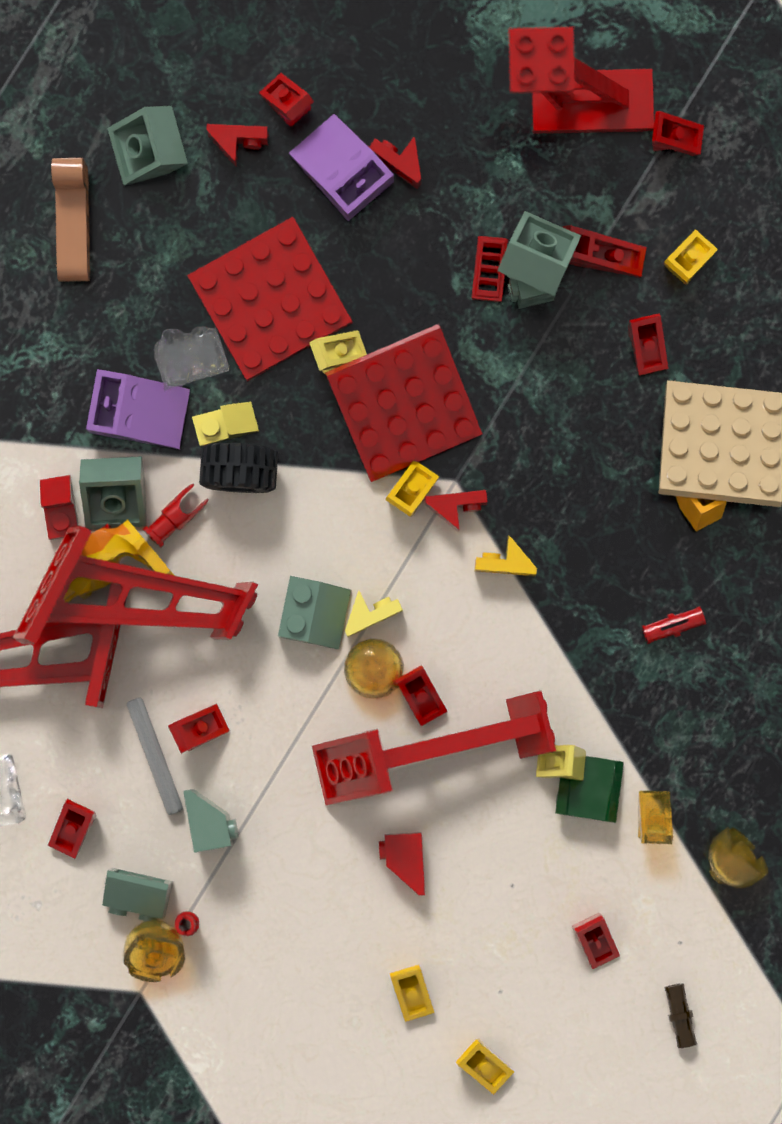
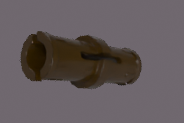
M684 983L664 987L670 1009L668 1017L669 1021L673 1023L677 1047L687 1048L697 1045L691 1020L693 1012L689 1010Z

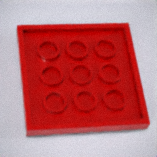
M294 217L287 219L187 275L246 381L255 378L310 347L309 342L317 338L330 336L352 323L349 314Z
M438 324L325 372L371 482L406 468L413 461L420 462L482 435L445 337Z

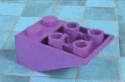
M335 114L289 152V155L347 221L352 219L394 182V174Z
M97 369L86 430L90 434L180 449L190 389Z

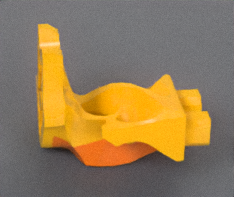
M128 519L117 528H101L93 532L81 553L82 556L114 563H120L123 557L130 556L152 571L174 575ZM78 577L71 582L64 600L70 603L77 596L86 600L92 595V592L108 586L111 582Z

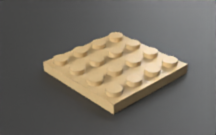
M667 380L658 494L781 507L782 393Z

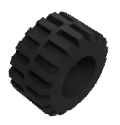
M211 443L202 446L199 484L207 489L238 493L271 492L276 489L278 451L266 446L242 443Z

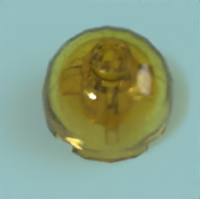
M369 638L358 642L349 650L344 660V675L347 684L355 693L364 698L380 699L389 696L398 688L395 680L404 675V663L400 652L393 644L383 639Z
M726 827L711 842L708 849V861L712 867L709 870L711 876L717 883L722 884L724 882L732 888H747L759 882L768 874V867L762 856L756 859L752 852L756 847L734 827L730 830L729 827Z
M158 920L145 921L136 925L126 936L123 947V962L128 967V972L132 977L146 982H159L162 976L170 974L171 978L183 968L186 958L183 940L172 925Z

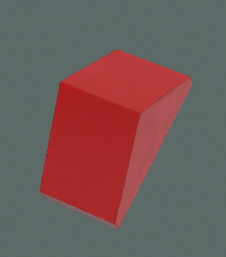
M597 913L572 925L592 969L620 956L602 914Z

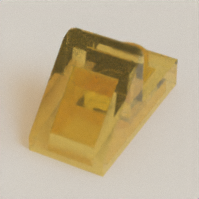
M639 791L638 837L641 838V843L672 844L673 827L670 791Z

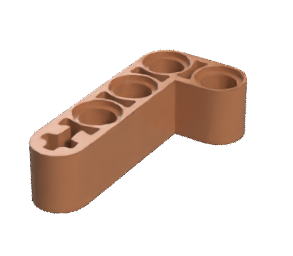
M52 158V182L55 188L58 281H89L90 239L87 164L84 158Z

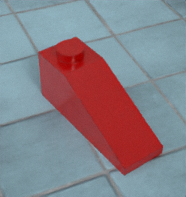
M572 225L563 226V228L581 235L569 262L570 265L635 277L642 276L647 247Z

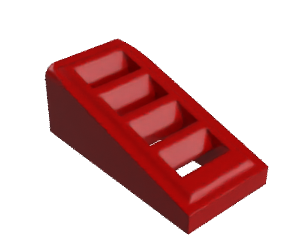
M478 236L471 299L502 302L505 274L499 272L498 268L507 249L508 239ZM483 247L499 248L501 252L500 254L483 252ZM482 260L500 261L499 266L481 264ZM480 272L498 274V279L480 277ZM479 284L497 286V291L479 290Z

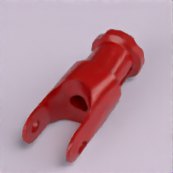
M194 483L183 489L161 510L162 515L149 527L145 526L143 528V531L160 548L164 546V541L174 531H180L207 504L208 498L192 512L187 514L182 512L180 501L193 488Z

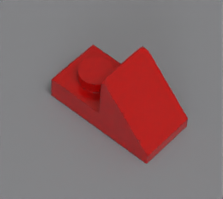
M282 73L259 92L262 98L289 126H293L311 109V104L314 102L305 90Z
M656 111L652 137L653 150L672 149L691 156L701 155L704 125L662 111Z
M207 124L208 137L235 167H237L238 144H243V147L247 149H260L261 145H268L269 132L266 126Z
M415 137L412 138L401 155L397 154L399 150L387 140H383L381 143L375 138L369 148L388 169L418 189L421 185V174Z
M660 313L630 320L628 335L633 344L638 374L643 375L669 369Z
M71 475L40 480L41 508L44 509L48 539L63 538L68 528L78 526Z
M486 490L425 496V505L458 532L460 528L457 508L463 507V512H475L481 510V505L487 504Z
M422 665L395 680L421 727L448 712Z
M217 704L168 725L181 754L191 751L230 731Z
M66 799L48 846L75 859L80 852L89 828L96 819V813L72 800Z

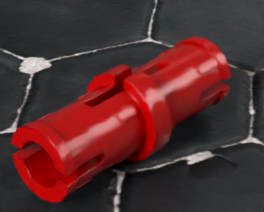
M699 606L674 615V613L667 614L665 619L643 625L642 631L647 644L672 635L675 638L679 637L681 632L706 625V621ZM683 620L687 621L686 623H683L681 625H677L675 627L663 631L661 630V628L675 624L677 622Z
M182 912L175 919V929L180 935L191 936L199 928V918L193 912ZM185 918L191 923L190 929L185 927L183 923Z

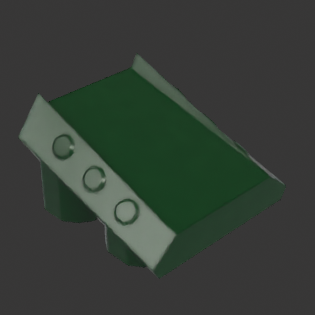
M586 756L583 780L560 778L556 795L555 813L616 823L624 762Z

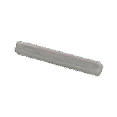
M142 698L133 699L127 702V707L168 815L183 810V806Z

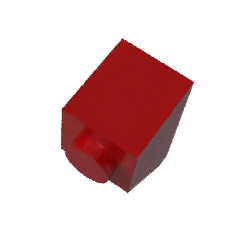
M422 833L385 834V841H379L380 860L386 859V866L418 895H425Z

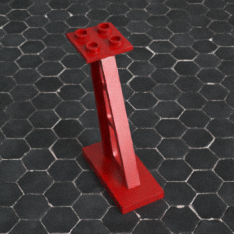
M573 27L509 28L510 93H532L533 134L653 131L652 69L595 70L574 57Z
M82 525L70 527L67 529L12 639L22 644H36L46 622L210 628L214 629L210 636L212 639L231 640L233 636L236 637L243 627L244 621L241 619L246 609L249 610L256 601L257 593L255 590L258 584L255 582L236 583L234 588L82 556L81 553L92 531ZM78 577L116 583L121 586V592L116 602L110 606L72 604L64 600L71 582ZM134 587L167 592L172 595L170 604L163 610L127 608L124 606V601L129 591ZM182 596L222 603L220 611L216 614L176 610V606Z
M111 583L106 606L116 602L121 592L120 585ZM47 622L36 644H22L12 639L16 630L0 633V651L27 645L34 647L32 659L28 666L0 669V687L89 682L85 705L103 708L121 625ZM83 634L92 635L90 653L84 661L41 665L39 663L40 650L46 642Z
M542 690L506 699L510 720L388 750H383L378 729L313 745L312 750L325 805L393 791L388 774L389 768L514 738L520 759L556 751L554 744L555 735L550 727L547 715L548 707L543 698Z

